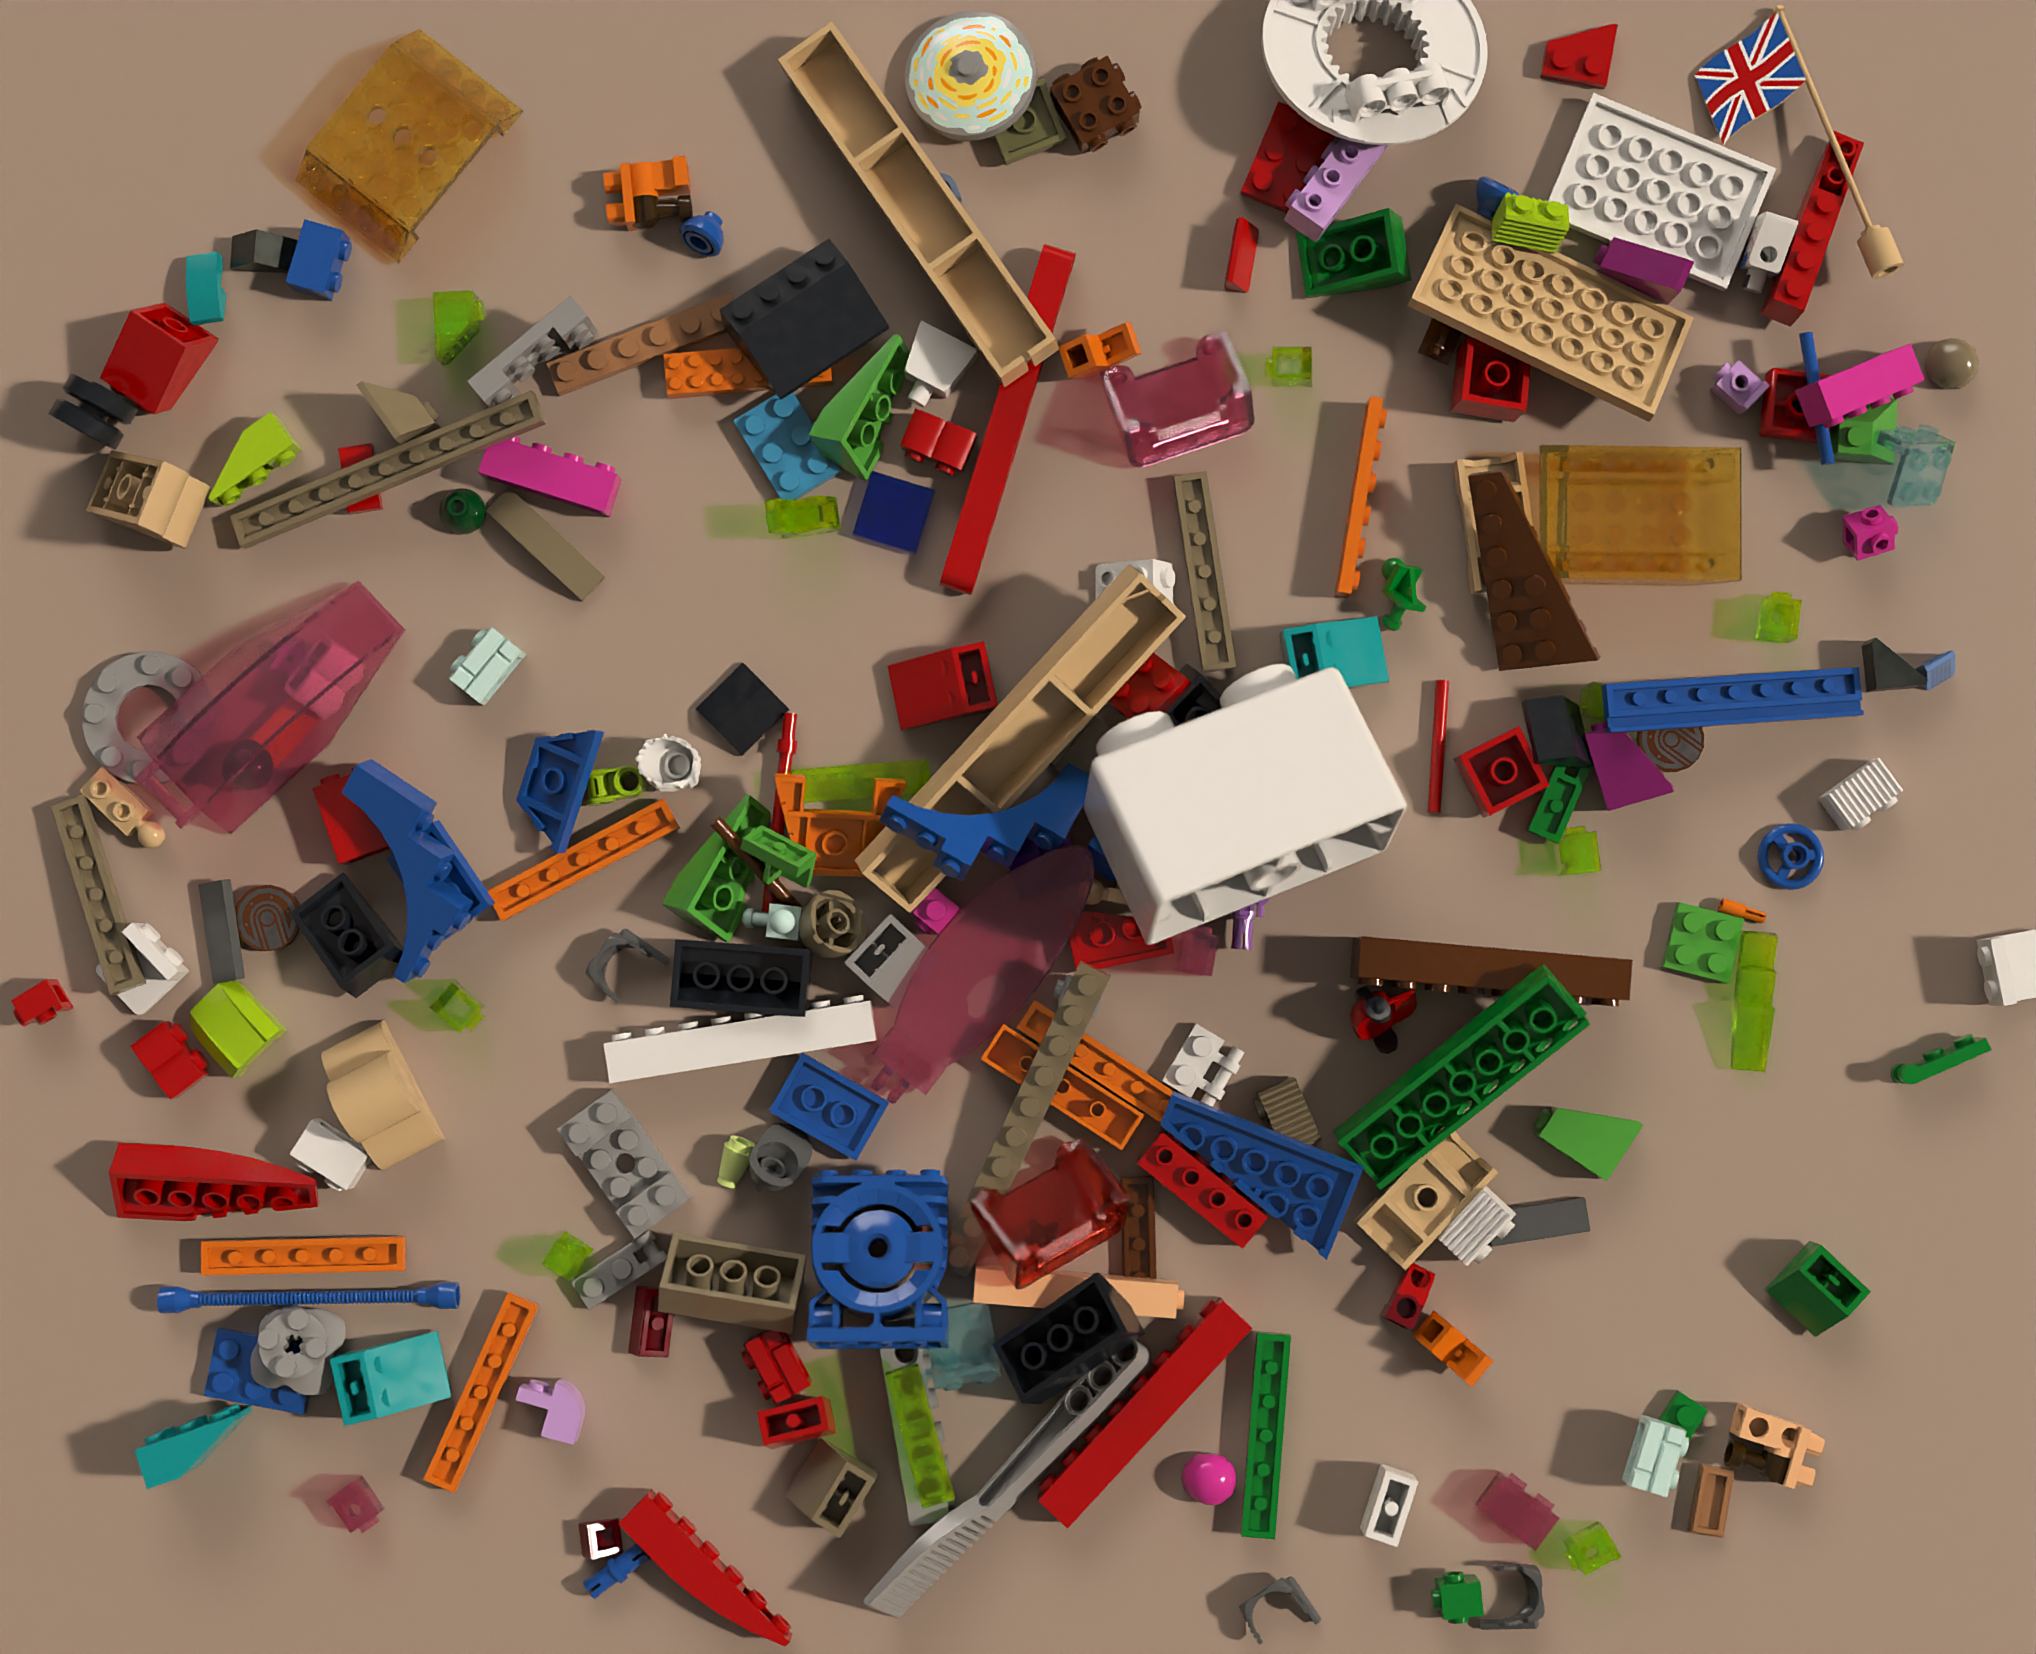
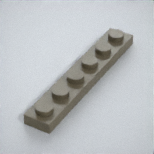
M1207 471L1176 475L1173 477L1202 673L1235 669L1236 662Z
M80 795L51 806L109 994L117 995L146 984L135 946L122 933L128 924L88 798Z

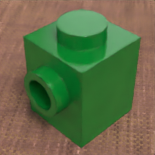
M1451 1571L1444 1573L1443 1578H1435L1436 1589H1431L1430 1591L1433 1610H1438L1443 1620H1448L1451 1624H1462L1468 1622L1469 1617L1484 1616L1481 1582L1475 1574L1464 1575L1461 1571Z

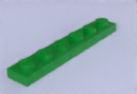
M1256 1331L1240 1530L1241 1537L1275 1540L1291 1344L1290 1334Z

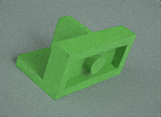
M760 825L742 838L741 850L760 859L765 865L764 883L770 884L779 876H783L804 888L811 884L817 853L763 825Z

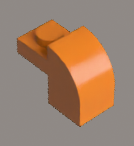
M1124 322L1099 335L1085 334L1059 346V352L1068 378L1077 379L1111 371L1120 367L1119 364L1142 354L1131 322Z
M1435 1310L1412 1335L1471 1387L1494 1362Z

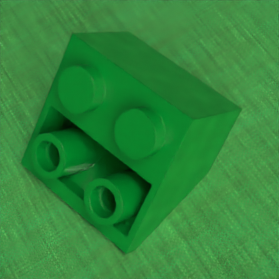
M1811 1241L1800 1250L1764 1289L1814 1337L1847 1318L1871 1292L1822 1245Z

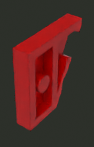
M1613 23L1548 41L1545 46L1540 77L1605 89L1618 24Z

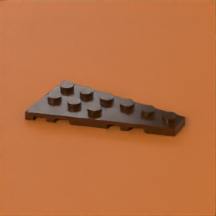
M1505 470L1471 473L1468 476L1499 671L1598 661L1600 655L1586 634L1587 629L1582 620H1579L1570 602L1571 598L1548 554L1544 552L1534 526L1530 525L1522 509V503Z

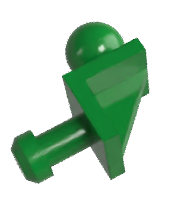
M1393 557L1387 559L1381 569L1383 577L1387 580L1382 593L1394 602L1390 613L1384 615L1382 623L1385 628L1397 631L1403 624L1401 618L1406 610L1424 612L1427 606L1417 599L1416 583L1423 570L1420 567L1405 565L1401 559Z

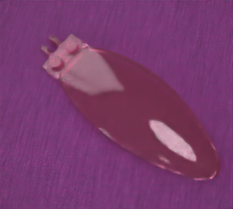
M1080 845L1063 846L1047 851L1027 861L985 888L949 921L932 942L914 971L898 1009L894 1028L891 1027L871 1053L886 1065L871 1083L872 1089L877 1092L883 1088L891 1075L896 1072L902 1078L890 1090L887 1096L889 1102L892 1104L896 1103L910 1084L926 1095L945 1071V1067L958 1061L981 1045L1024 1005L1045 979L1060 956L1090 894L1094 879L1093 856L1086 847Z

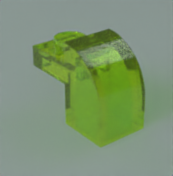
M814 495L796 501L776 498L764 501L765 519L769 534L779 535V539L817 536L841 530L836 497Z

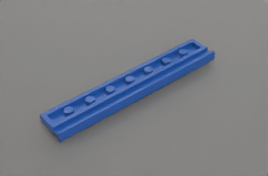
M1859 667L1601 685L1604 719L1607 722L1606 734L1864 715L1860 704L1862 691Z

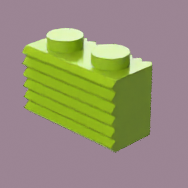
M1509 192L1505 194L1491 220L1492 241L1556 253L1557 248L1559 249V244L1564 240V236H1566L1570 227L1567 204L1562 205L1556 201L1536 200L1534 197L1530 199L1528 196L1511 195Z

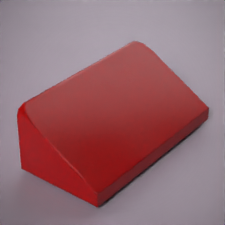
M1243 217L1236 219L1224 287L1225 290L1247 293L1251 282L1259 230Z

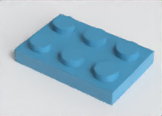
M791 393L782 400L777 395H774L733 420L785 507L842 473L836 463L819 452L808 434L813 424L794 393Z

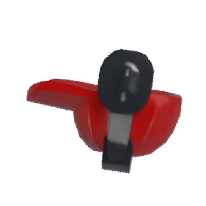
M1367 985L1355 991L1356 1002L1353 1004L1350 1012L1352 1028L1358 1038L1362 1040L1373 1039L1378 1051L1389 1054L1395 1051L1399 1044L1397 1035L1391 1027L1413 1014L1417 1004L1416 993L1411 989L1391 997L1382 991L1371 992Z

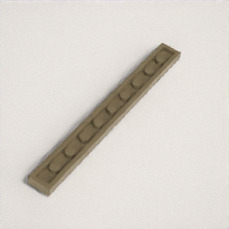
M528 391L231 515L230 518L240 547L247 549L545 425L546 422L536 394L533 391Z
M1082 961L1079 962L949 1236L946 1269L968 1278L1111 975Z

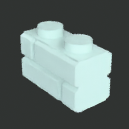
M490 627L487 631L485 629L479 631L471 642V645L474 646L466 657L464 655L459 656L450 668V671L453 673L449 679L484 706L526 656V653L493 627Z
M1641 1415L1622 1480L1632 1487L1667 1497L1669 1489L1674 1490L1678 1483L1679 1471L1676 1470L1679 1457H1684L1688 1450L1689 1438L1685 1437L1687 1431L1677 1425Z

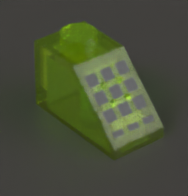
M473 290L433 292L435 357L442 365H449L480 332V321L485 320L484 302L479 300V297Z

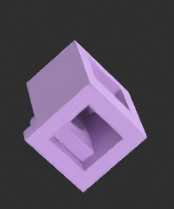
M1738 360L1732 366L1727 362L1713 376L1717 382L1710 390L1740 416L1770 385L1766 381L1762 382ZM1735 379L1740 381L1744 385V388L1737 387L1735 384Z

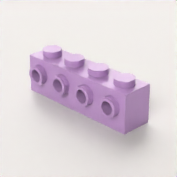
M1343 138L1337 144L1332 141L1321 156L1325 160L1320 167L1314 165L1304 178L1303 182L1307 184L1302 191L1295 189L1286 202L1285 206L1289 210L1284 221L1316 243L1388 145L1363 144Z

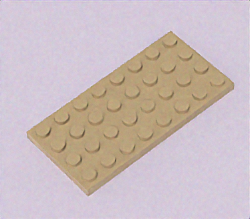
M1455 204L1407 305L1648 422L1655 415L1694 317L1558 252L1553 253L1492 241L1491 220L1458 204Z

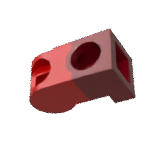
M1412 1263L1406 1270H1403L1388 1303L1384 1305L1379 1316L1406 1330H1413L1429 1296L1428 1293L1434 1282L1435 1273Z

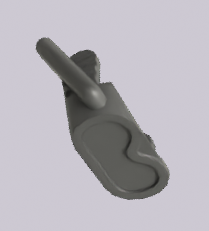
M628 929L621 930L619 934H612L586 969L588 978L616 1002H619L621 998L610 990L605 978L607 964L613 955L623 949L634 948L649 958L653 957L665 966L670 961V958Z
M1494 1564L1493 1568L1496 1571L1517 1570L1525 1580L1527 1597L1522 1609L1514 1616L1499 1620H1481V1630L1537 1629L1539 1626L1538 1620L1543 1618L1545 1613L1540 1570L1536 1565Z
M1292 1576L1283 1579V1577L1278 1579L1239 1606L1245 1621L1248 1622V1627L1251 1628V1633L1254 1634V1638L1258 1640L1259 1645L1263 1641L1253 1625V1610L1259 1599L1268 1593L1284 1592L1291 1595L1298 1602L1299 1607L1304 1613L1310 1616L1315 1625L1321 1621V1617Z

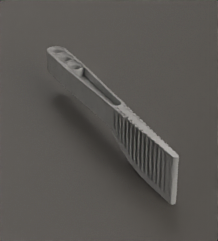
M1135 1340L1080 1377L980 1492L949 1512L927 1530L899 1558L864 1598V1604L895 1618H900L920 1598L921 1594L927 1592L928 1587L931 1588L934 1585L933 1582L935 1580L938 1581L941 1578L940 1574L947 1572V1567L951 1568L954 1565L952 1563L953 1560L958 1561L960 1559L958 1556L960 1553L964 1555L967 1552L965 1547L971 1548L973 1546L972 1540L977 1542L980 1539L979 1533L984 1535L987 1532L984 1527L990 1529L993 1526L990 1521L997 1522L1102 1418L1147 1370L1151 1361L1149 1350ZM1135 1349L1134 1356L1127 1361V1355ZM1111 1374V1380L1104 1386L1105 1378ZM1088 1399L1087 1406L1081 1410V1404L1084 1400Z

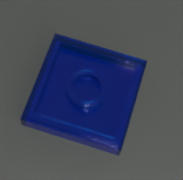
M872 471L852 534L916 554L934 499L935 490Z

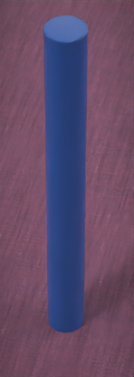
M1804 332L1799 334L1807 385L1821 379L1813 332ZM1823 423L1814 426L1821 465L1835 463L1829 428L1825 429Z

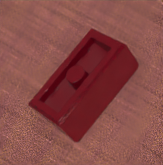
M636 1287L628 1352L637 1357L668 1358L674 1314L658 1311L659 1288Z

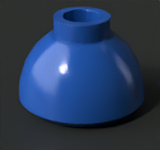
M1486 176L1479 177L1476 185V198L1480 206L1477 212L1492 219L1506 193L1509 192L1511 195L1516 194L1517 196L1519 193Z
M708 211L704 215L691 217L679 229L683 242L697 254L706 257L717 256L723 247L724 236L721 228L723 222L713 212Z

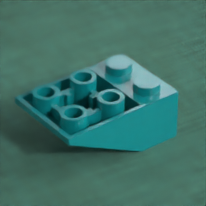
M1378 617L1305 625L1283 629L1279 634L1284 663L1293 669L1297 679L1333 667L1341 673L1348 689L1389 682Z
M438 1331L339 1353L330 1359L344 1426L377 1419L452 1397Z
M234 1404L210 1415V1420H208L207 1415H203L187 1421L185 1424L176 1427V1429L175 1426H171L144 1438L145 1444L134 1451L146 1488L150 1489L179 1479L199 1467L252 1412V1406L240 1409L239 1404Z

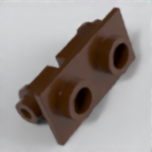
M1432 318L1417 353L1448 365L1462 332Z

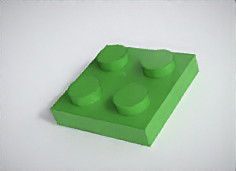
M1677 902L1661 967L1722 983H1729L1744 919Z

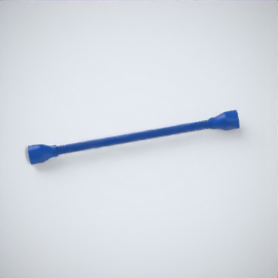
M440 1282L428 1288H418L416 1291L377 1290L376 1292V1290H364L363 1292V1290H352L351 1292L287 1291L282 1293L222 1292L209 1294L174 1286L160 1287L157 1306L159 1313H180L191 1308H201L203 1305L367 1304V1302L368 1304L416 1302L418 1305L427 1304L438 1309H458L460 1304L459 1282Z

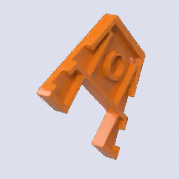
M774 773V781L789 839L817 853L812 875L866 877L860 871L855 859L886 827L879 819L891 796L894 795L899 798L900 795H903L906 788L905 780L874 778L871 811L804 809L805 775Z

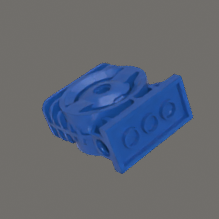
M935 1169L921 1170L920 1175H906L905 1170H887L886 1175H872L873 1172L870 1170L852 1171V1176H839V1172L834 1170L819 1171L818 1176L811 1179V1186L813 1188L811 1198L812 1267L822 1290L809 1302L807 1343L813 1349H949L948 1303L936 1291L946 1271L948 1258L949 1182L947 1177L940 1176V1170ZM872 1205H886L897 1208L908 1215L917 1227L931 1226L933 1232H913L909 1224L899 1215L890 1211L873 1210L855 1217L846 1226L843 1233H831L834 1227H841L851 1214L861 1208ZM875 1242H884L888 1246L886 1254L880 1258H874L869 1253L870 1247ZM826 1265H843L848 1275L862 1286L873 1289H884L898 1284L906 1278L914 1265H932V1268L916 1270L905 1284L894 1290L884 1293H870L852 1286L843 1278L839 1271L826 1270ZM829 1296L833 1298L832 1304H822ZM931 1297H933L938 1303L927 1302ZM844 1310L856 1317L874 1322L869 1327H844ZM915 1312V1329L911 1327H884V1321L897 1320Z

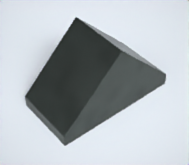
M258 229L232 236L230 269L288 273L298 240Z
M1875 637L1867 640L1862 645L1866 692L1911 689L1922 686L1927 682L1928 679L1878 638Z

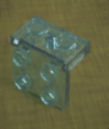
M1919 425L1918 429L1897 426L1895 430H1881L1877 444L1901 455L1888 495V505L1892 507H1908L1935 504L1941 494L1942 484L1947 468L1952 460V453L1956 442L1939 435L1937 428L1927 425Z
M971 1302L948 1307L949 1349H929L934 1388L952 1391L961 1388L962 1384L976 1381L977 1384H987L993 1382L996 1377L1001 1376V1364L992 1345L996 1342L989 1305Z

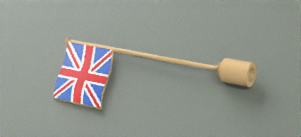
M1777 5L1773 9L1772 17L1751 35L1714 56L1696 73L1694 78L1722 146L1742 127L1778 107L1806 83L1866 227L1861 232L1862 237L1857 240V244L1872 279L1887 277L1900 270L1904 266V262L1888 227L1881 228L1880 225L1873 226L1784 15L1786 8L1783 5Z

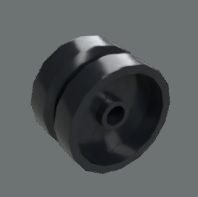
M70 373L63 389L66 394L80 401L78 406L64 399H56L48 414L116 450L124 435L121 430L107 423L108 418L123 425L131 424L138 409L121 400L118 394L94 381L89 382Z

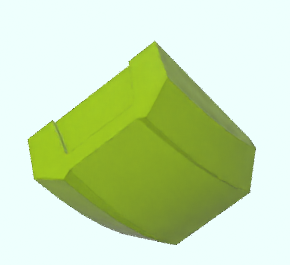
M239 981L218 983L189 1011L190 1029L231 1078L240 1077L249 1068L248 1066L273 1041L278 1040L287 1031Z

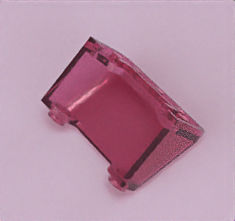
M1225 330L1204 336L1196 346L1195 358L1138 377L1134 376L1131 368L1116 365L1100 372L1101 382L1124 450L1132 466L1145 467L1241 435L1254 425L1252 390Z

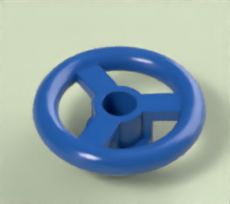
M1787 823L1774 827L1763 837L1758 848V864L1762 874L1769 882L1782 889L1795 890L1809 885L1818 877L1823 867L1824 851L1820 840L1811 830L1799 824ZM1793 833L1804 837L1810 843L1813 850H1809L1807 846L1799 842L1788 843L1783 834ZM1772 842L1775 843L1781 852L1780 859L1782 863L1777 874L1773 872L1768 862V850ZM1791 850L1797 855L1795 862L1789 860L1788 854ZM1809 860H1814L1811 869L1806 875L1799 879H1787L1792 869H1801L1808 864Z

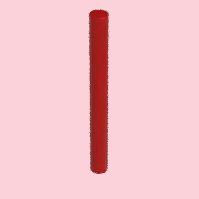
M1436 680L1427 810L1429 813H1441L1449 692L1448 680Z

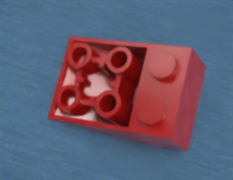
M984 641L953 647L887 665L901 731L992 712L998 706Z

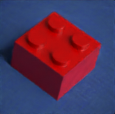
M1468 336L1457 348L1450 411L1515 422L1527 408L1531 365Z
M1520 726L1453 759L1483 818L1491 816L1550 786L1539 764H1535L1532 750Z

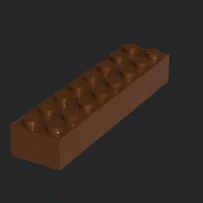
M1359 936L1353 937L1350 977L1358 978V984L1383 986V980H1391V987L1416 989L1417 983H1425L1424 990L1450 992V986H1458V993L1484 995V989H1492L1491 996L1502 997L1530 973L1544 964L1578 1003L1585 1004V997L1591 998L1592 1005L1619 1007V1000H1630L1633 960Z

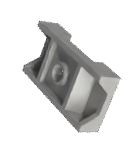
M570 295L467 382L489 408L521 395L520 391L514 386V383L518 380L520 382L525 381L535 372L534 367L543 359L548 361L557 355L561 349L559 347L561 344L565 343L572 352L577 348L579 350L584 349L594 340L595 337L593 335L597 332V329L588 315Z
M616 1089L607 1092L557 1129L576 1157L579 1156L616 1208V1214L634 1239L692 1198L687 1188ZM623 1153L630 1154L635 1160V1166L631 1172H622L617 1166V1159Z

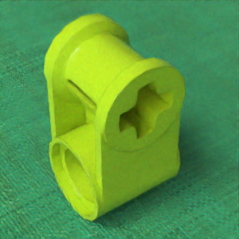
M632 766L592 770L587 784L589 799L586 800V806L604 805L618 800L640 797L647 791L649 782L646 781L643 775L639 774L638 768ZM635 773L638 776L639 783L634 790L628 791L624 786V780L628 774Z

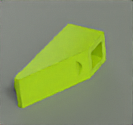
M269 412L243 430L208 497L211 502L220 507L235 503L241 498V492L251 485L256 487L269 478L268 473L278 466L283 468L296 459V454L302 449L279 417Z

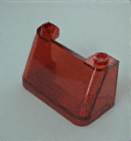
M1082 1137L1075 1142H1067L1058 1149L1054 1167L1008 1193L1002 1195L998 1189L990 1190L986 1188L981 1190L971 1200V1211L1007 1278L1015 1289L1019 1290L1035 1283L1120 1232L1126 1223L1130 1195L1086 1139Z

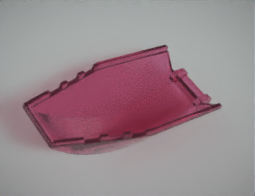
M358 580L235 646L137 736L153 761L137 774L133 780L139 786L144 785L177 819L175 824L180 829L186 827L203 812L229 834L234 833L331 744L335 734L345 719L349 717L363 692L370 685V681L380 666L384 664L405 632V628ZM160 769L194 803L188 811L153 776Z

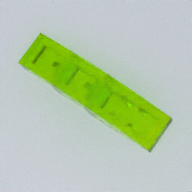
M929 759L801 769L792 770L790 774L805 775V804L872 798L874 778L904 779L906 788L903 795H913L930 779Z
M1742 930L1737 964L1730 1067L1734 1070L1766 1071L1775 1013L1772 1000L1777 972L1774 970L1778 943L1776 933Z
M916 1363L885 1372L922 1509L955 1500L953 1486L919 1364Z

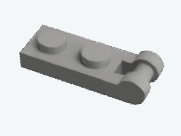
M651 1230L571 1282L588 1310L667 1259L664 1250L660 1251L654 1243L655 1236ZM640 1248L643 1249L649 1258L643 1263L635 1254Z

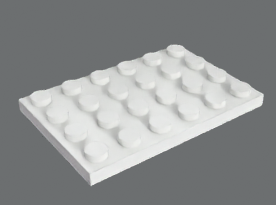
M1593 93L1550 193L1548 202L1556 201L1562 205H1568L1569 228L1607 244L1613 237L1689 259L1694 262L1688 275L1689 278L1724 292L1731 280L1776 168Z

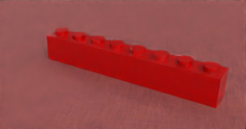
M1221 1297L1216 1301L1210 1299L1200 1309L1198 1314L1201 1318L1193 1326L1187 1324L1177 1334L1175 1339L1178 1343L1170 1351L1165 1348L1152 1362L1155 1368L1147 1376L1142 1374L1130 1387L1132 1392L1124 1401L1121 1398L1117 1400L1106 1412L1109 1417L1101 1426L1096 1423L1085 1434L1083 1438L1086 1442L1078 1451L1072 1448L1060 1462L1063 1467L1055 1476L1049 1473L1038 1485L1037 1488L1040 1490L1037 1494L1038 1501L1067 1529L1251 1331L1252 1327Z

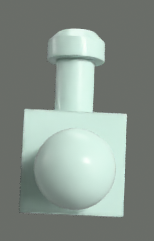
M770 903L768 913H760L754 908H748L743 913L742 922L746 928H755V926L767 927L765 937L799 941L798 923L803 907Z

